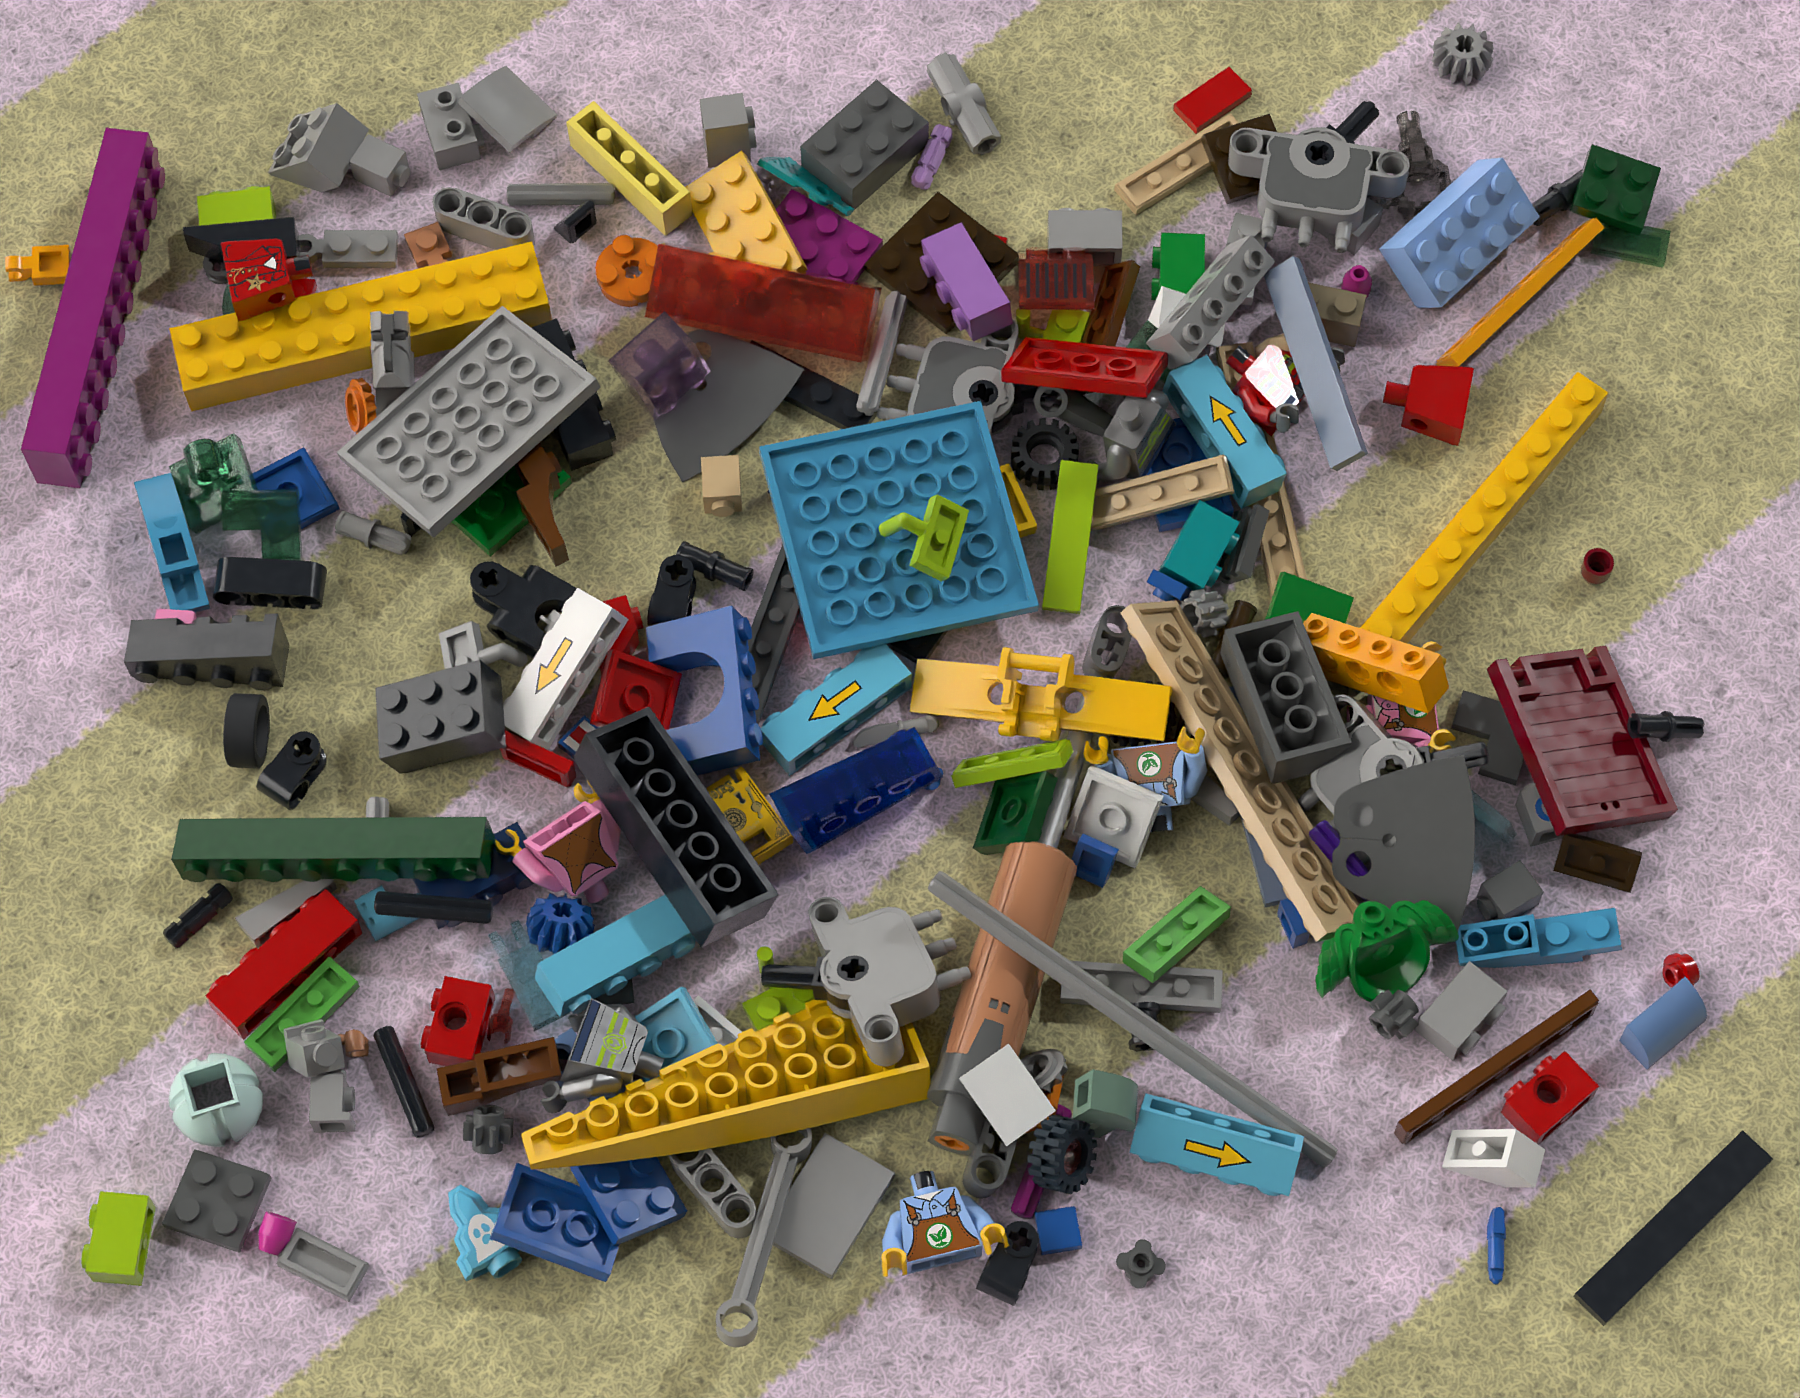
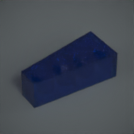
M913 727L909 730L897 731L887 740L771 792L769 795L791 835L804 852L809 854L943 778V775L916 728Z

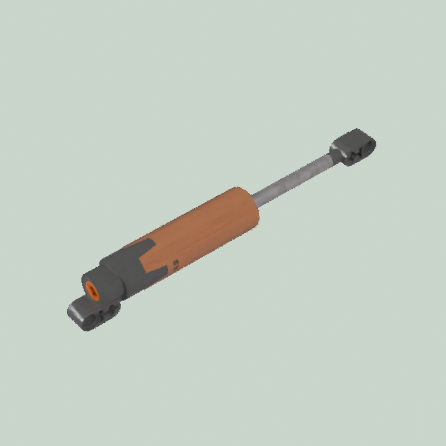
M1120 605L1108 607L1094 627L1083 660L1082 670L1085 676L1113 679L1122 666L1132 638L1128 625L1121 614L1126 607ZM1107 623H1112L1118 626L1121 630V633H1114L1113 631H1111L1108 628ZM1104 650L1110 651L1107 655L1105 665L1101 663V654ZM1082 694L1075 713L1079 712L1084 706ZM1069 731L1067 740L1070 739L1074 752L1065 766L1057 769L1055 776L1058 780L1053 792V801L1048 808L1042 826L1041 837L1038 842H1014L1006 846L988 904L1051 948L1054 947L1077 872V866L1073 860L1067 857L1064 852L1058 850L1057 847L1085 761L1083 755L1085 742L1088 741L1090 745L1093 733ZM980 927L968 964L971 977L962 983L927 1092V1098L938 1106L928 1142L943 1150L969 1156L962 1182L965 1190L971 1196L983 1199L990 1197L1003 1184L1018 1139L1006 1146L998 1136V1140L1001 1142L993 1154L988 1153L994 1142V1136L991 1133L996 1131L959 1078L1007 1044L1011 1046L1018 1057L1020 1056L1045 972ZM976 1169H987L992 1174L993 1183L984 1184L977 1178Z

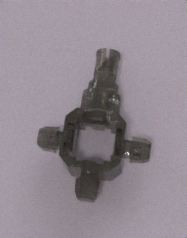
M1404 111L1397 115L1396 121L1401 142L1398 145L1399 151L1407 156L1410 165L1407 182H1410L1411 186L1423 185V181H1428L1429 186L1435 185V189L1440 194L1452 183L1448 166L1438 159H1433L1432 148L1427 145V140L1422 138L1419 113L1411 111V120H1409L1407 111ZM1404 192L1395 198L1369 195V199L1382 206L1383 209H1389L1390 206H1393L1395 220L1403 226L1431 202H1421L1420 206H1415V202L1408 201V197H1405Z

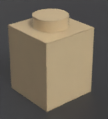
M739 455L701 457L705 514L712 513L718 517H727L734 512H741L742 494Z

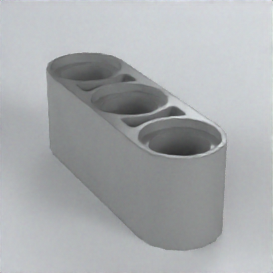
M452 187L439 190L433 197L432 202L436 221L439 223L441 230L446 233L495 250L531 241L533 246L535 245L531 218L520 210ZM455 209L454 212H446L448 210ZM482 221H490L486 224H478ZM514 233H523L518 236H512Z
M710 1148L698 1150L696 1158L688 1162L679 1160L677 1158L678 1154L669 1155L671 1166L675 1173L725 1233L737 1239L745 1238L751 1234L757 1214L755 1203ZM711 1178H717L724 1182L722 1188L716 1192L705 1191L702 1187ZM741 1208L749 1212V1217L741 1223H734L728 1219V1215L735 1209Z

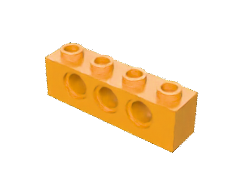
M1311 613L1303 623L1326 680L1427 714L1449 689L1441 654Z

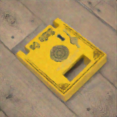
M740 766L734 770L739 780L738 783H735L728 774L706 789L743 843L764 831V838L768 843L751 853L759 865L793 843V835L745 769Z

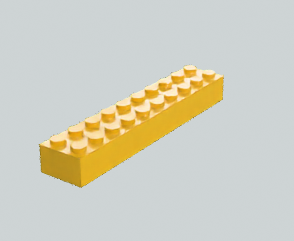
M531 241L297 297L293 303L238 322L236 313H230L172 327L169 330L183 392L192 412L372 368L370 312L382 311L384 314H394V311L409 312L411 351L414 352V358L455 348L501 306H504L529 327L552 320L533 242Z

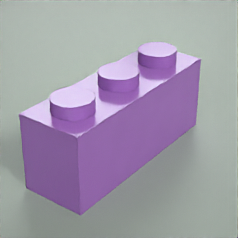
M962 223L921 240L924 256L920 257L921 266L928 278L934 276L937 281L935 286L938 295L944 304L949 302L952 306V316L960 331L965 329L971 340L976 341L1013 324L1010 301Z

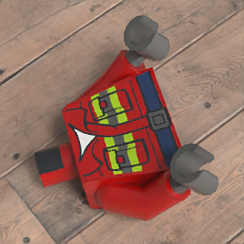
M1239 345L1225 362L1242 376L1232 389L1233 394L1241 398L1243 409L1251 421L1258 423L1271 437L1276 431L1280 433L1287 432L1290 429V423L1297 424L1299 422L1297 405L1305 397L1290 351L1281 350L1275 345H1268L1256 359ZM1332 347L1331 349L1339 372H1341L1340 365L1345 363L1344 351L1338 347Z

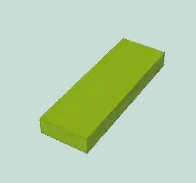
M1062 739L962 759L951 775L954 787L959 788L1061 768L1065 766L1074 751L1070 739Z

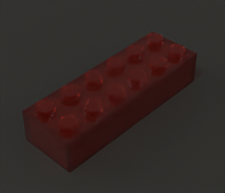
M659 243L645 317L862 363L867 361L882 287L671 243Z

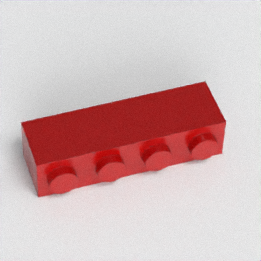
M327 889L323 890L318 896L312 895L301 905L300 912L289 922L284 921L273 929L270 938L262 946L249 950L242 957L240 965L229 975H222L213 982L209 993L205 995L211 1008L244 1040L328 957L335 959L363 933L359 922Z

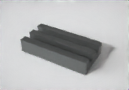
M1257 504L1253 506V509L1247 507L1244 508L1243 512L1240 510L1234 512L1233 519L1240 522L1235 533L1239 534L1240 537L1230 555L1223 552L1219 565L1222 570L1217 578L1218 580L1226 584H1232L1251 578L1269 515L1268 509Z

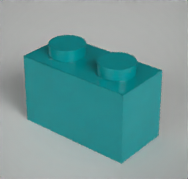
M1199 500L1189 514L1159 572L1188 586L1192 591L1203 589L1205 585L1212 588L1222 570L1221 567L1217 566L1223 552L1230 555L1240 537L1239 534L1235 533L1240 522Z

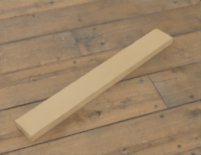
M1253 342L1225 345L1215 349L1218 367L1222 370L1226 384L1231 391L1242 376L1225 362L1239 345L1256 358ZM1254 423L1262 429L1266 443L1272 452L1278 455L1274 434L1271 437L1258 423ZM1284 481L1279 492L1250 505L1251 509H1253L1254 505L1259 504L1269 510L1259 550L1270 599H1272L1280 572H1287L1307 580Z

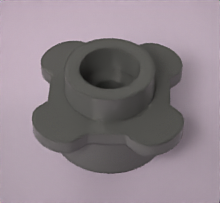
M1144 1239L1138 1240L1132 1250L1127 1253H1120L1116 1259L1117 1267L1125 1271L1126 1276L1130 1279V1284L1138 1289L1144 1288L1147 1282L1155 1275H1162L1166 1268L1165 1261L1162 1258L1156 1257L1151 1250V1243ZM1141 1260L1145 1263V1266L1138 1267L1137 1262Z

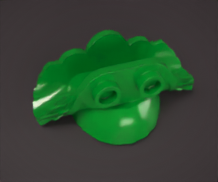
M1406 900L1398 901L1390 909L1379 902H1363L1354 911L1352 924L1341 925L1336 929L1334 938L1323 941L1321 953L1318 957V974L1315 977L1317 992L1323 998L1329 991L1332 992L1337 985H1340L1344 982V979L1349 977L1357 995L1368 1002L1373 1001L1381 992L1384 993L1386 990H1389L1392 995L1397 990L1406 993L1418 983L1426 971L1430 961V946L1456 942L1459 938L1457 929L1446 913L1438 906L1426 900H1421L1415 904Z

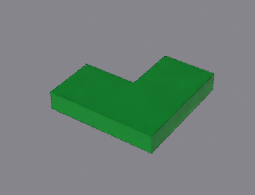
M1280 572L1265 619L1298 611L1303 623L1311 613L1346 624L1354 597L1290 573Z

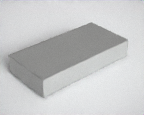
M296 1228L276 1263L278 1267L350 1302L370 1267L369 1263L299 1228Z

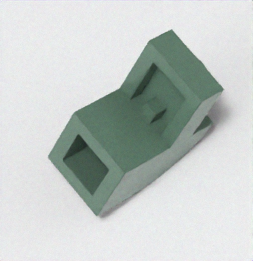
M1095 1069L1087 1072L1075 1080L1072 1119L1089 1123L1091 1125L1090 1128L1095 1131L1094 1137L1101 1138L1115 1129L1132 1132L1136 1128L1138 1085L1133 1080L1121 1075Z

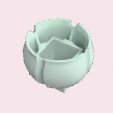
M211 1053L203 1061H200L198 1058L192 1059L177 1073L170 1088L169 1107L174 1111L172 1115L174 1123L183 1135L193 1142L202 1145L222 1147L227 1139H233L235 1142L240 1141L254 1128L262 1111L263 1093L258 1088L259 1080L257 1075L248 1064L239 1058L227 1054ZM228 1076L234 1099L197 1110L192 1087Z

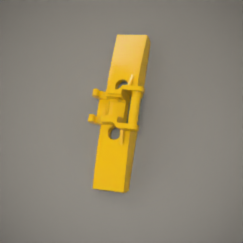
M1003 647L999 666L917 659L909 712L1004 723L998 726V733L1001 736L1013 737L1017 735L1040 738L1044 741L1054 742L1059 740L1062 730L1164 741L1172 687L1075 675V659L1072 654H1063L1062 658L1015 653L1013 648ZM1017 669L1059 673L1057 685L1047 684L1046 687L1021 684L1017 680L1022 679V672ZM999 684H1003L1002 704L995 705L991 700L992 689ZM1073 692H1080L1084 697V706L1077 713H1069L1065 707L1066 698Z

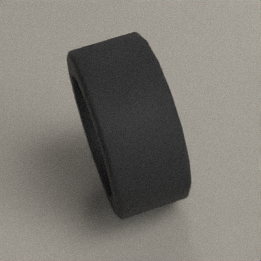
M234 693L229 698L224 717L223 747L226 763L230 767L259 769L263 766L266 759L270 734V714L267 698L261 694Z

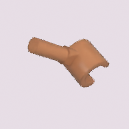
M353 1029L346 1031L345 1034H339L342 1045H345V1055L347 1057L368 1056L369 1043L362 1032Z

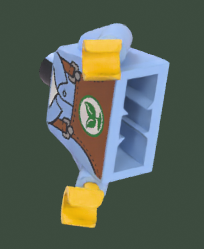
M1182 727L1177 742L1111 749L1112 755L1107 753L1109 743L1108 739L1104 736L1099 737L1098 745L1100 750L1091 748L1088 741L1085 742L1084 758L1089 763L1094 764L1095 767L1164 796L1151 832L1173 830L1171 806L1190 804L1191 798L1197 794L1207 773L1204 749L1201 745L1205 736L1204 729L1197 728L1195 739L1188 737L1186 727Z
M933 1171L916 1173L910 1177L914 1196L900 1200V1210L890 1216L882 1239V1274L884 1277H888V1270L896 1267L902 1270V1276L980 1257L982 1256V1243L985 1253L991 1255V1245L993 1243L1001 1242L1005 1248L1009 1246L1004 1227L1000 1224H995L991 1216L970 1196H960L956 1187L938 1190Z

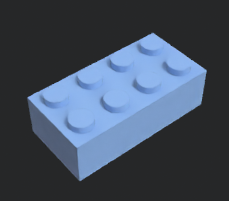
M1503 158L1480 159L1474 162L1379 250L1416 307L1439 308L1445 305L1540 216Z

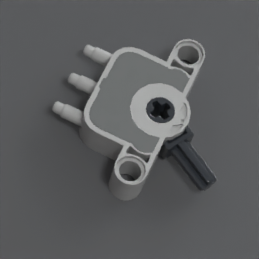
M1363 101L1336 129L1329 124L1326 128H1310L1300 132L1298 135L1242 128L1232 134L1228 157L1230 169L1241 176L1260 178L1257 208L1261 218H1263L1261 227V238L1263 241L1270 242L1273 240L1278 225L1299 229L1298 244L1301 247H1308L1310 245L1314 231L1336 234L1335 250L1338 253H1344L1350 242L1351 233L1356 231L1363 221L1367 195L1395 198L1404 192L1410 167L1407 156L1397 150L1358 145L1354 142L1379 116V110L1373 102Z
M1336 695L1333 698L1339 713L1346 705H1351L1353 708L1352 719L1344 724L1352 742L1351 746L1312 772V787L1298 799V803L1305 812L1309 811L1321 800L1334 815V805L1338 796L1362 782L1396 771V765L1404 769L1426 762L1464 755L1467 769L1487 765L1489 763V753L1484 742L1435 752L1431 746L1418 747L1408 741L1392 738L1363 703L1346 695ZM1355 802L1348 809V819L1353 825L1364 827L1372 821L1373 810L1367 803ZM1333 818V819L1329 822V824L1334 828V830H1335L1338 834H1340L1339 830H1338V829L1335 827V825H1334V818ZM1385 834L1382 837V843L1385 847H1393L1396 843V838L1393 834ZM1354 852L1363 864L1370 859L1364 852Z

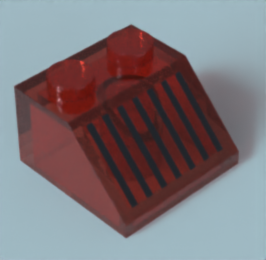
M1029 247L1026 248V253H1018L1019 309L1094 310L1092 253H1085V248L1081 247L1063 248V253H1048V248Z

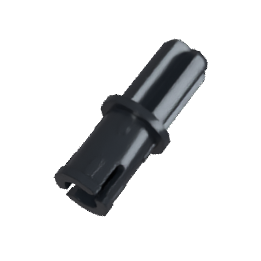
M1662 711L1657 715L1632 713V717H1629L1627 723L1630 737L1659 738L1662 742H1670L1673 738H1700L1704 734L1703 727L1705 725L1702 718L1674 716L1670 711Z

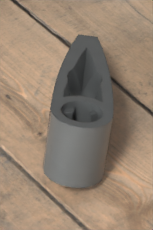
M1039 386L1034 397V405L1042 416L1048 418L1056 417L1068 424L1101 437L1104 436L1106 429L1114 418L1075 390ZM1052 390L1059 393L1057 399H1062V402L1059 405L1053 403L1051 407L1044 404L1045 398H1041V395L1043 393L1050 394Z

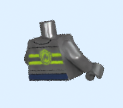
M1151 390L1147 398L1126 396L1118 406L1117 412L1103 436L1107 459L1105 463L1099 464L1096 486L1101 481L1106 482L1123 477L1135 479L1147 475L1176 426L1175 421L1165 411L1169 404V399L1165 393ZM1089 459V460L1086 462V463H1091V464H1097V463H1096L1095 461H1093L1092 459Z
M591 998L587 1009L577 1015H569L568 1017L571 1027L577 1033L560 1080L564 1082L563 1086L560 1087L555 1081H547L543 1085L542 1090L549 1098H543L540 1102L547 1112L557 1113L563 1110L567 1101L572 1102L614 1093L620 1094L626 1091L625 1085L630 1084L633 1074L650 1080L658 1077L664 1059L642 1051L648 1029L640 1024L624 1005H604Z

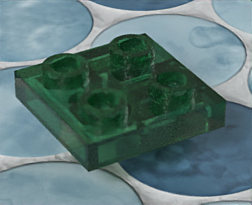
M234 433L217 442L204 438L189 443L183 449L184 458L169 466L189 529L196 534L262 501L241 438Z

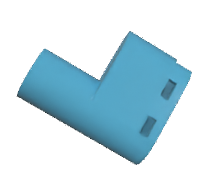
M382 885L354 900L375 941L420 919L378 915L374 910V901L377 892L385 891Z

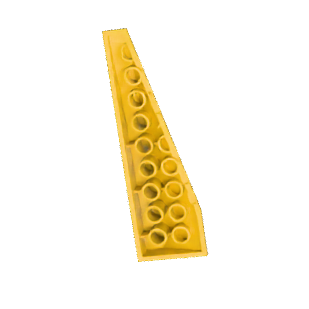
M813 999L805 1003L804 1010L790 1015L788 1011L773 1018V1024L756 1032L752 1028L738 1034V1038L732 1043L725 1046L717 1043L660 1069L658 1077L643 1082L641 1079L625 1085V1092L607 1100L604 1096H601L589 1102L587 1109L577 1114L566 1112L521 1133V1138L531 1170L612 1163L721 1147L799 1131L928 1099L927 1092L930 1086V1065L913 1023L899 1027L904 1046V1054L899 1062L886 1067L878 1066L869 1059L852 1020L835 1014L828 1006L827 1001Z

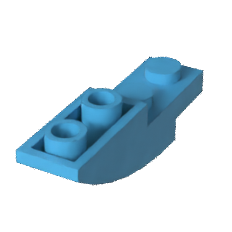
M168 473L134 482L169 608L173 610L194 611L195 613L210 609L199 564L172 474Z
M1615 908L1535 919L1534 914L1460 925L1458 930L1459 938L1456 941L1459 965L1465 966L1470 961L1475 966L1481 968L1583 961L1582 956L1622 950Z

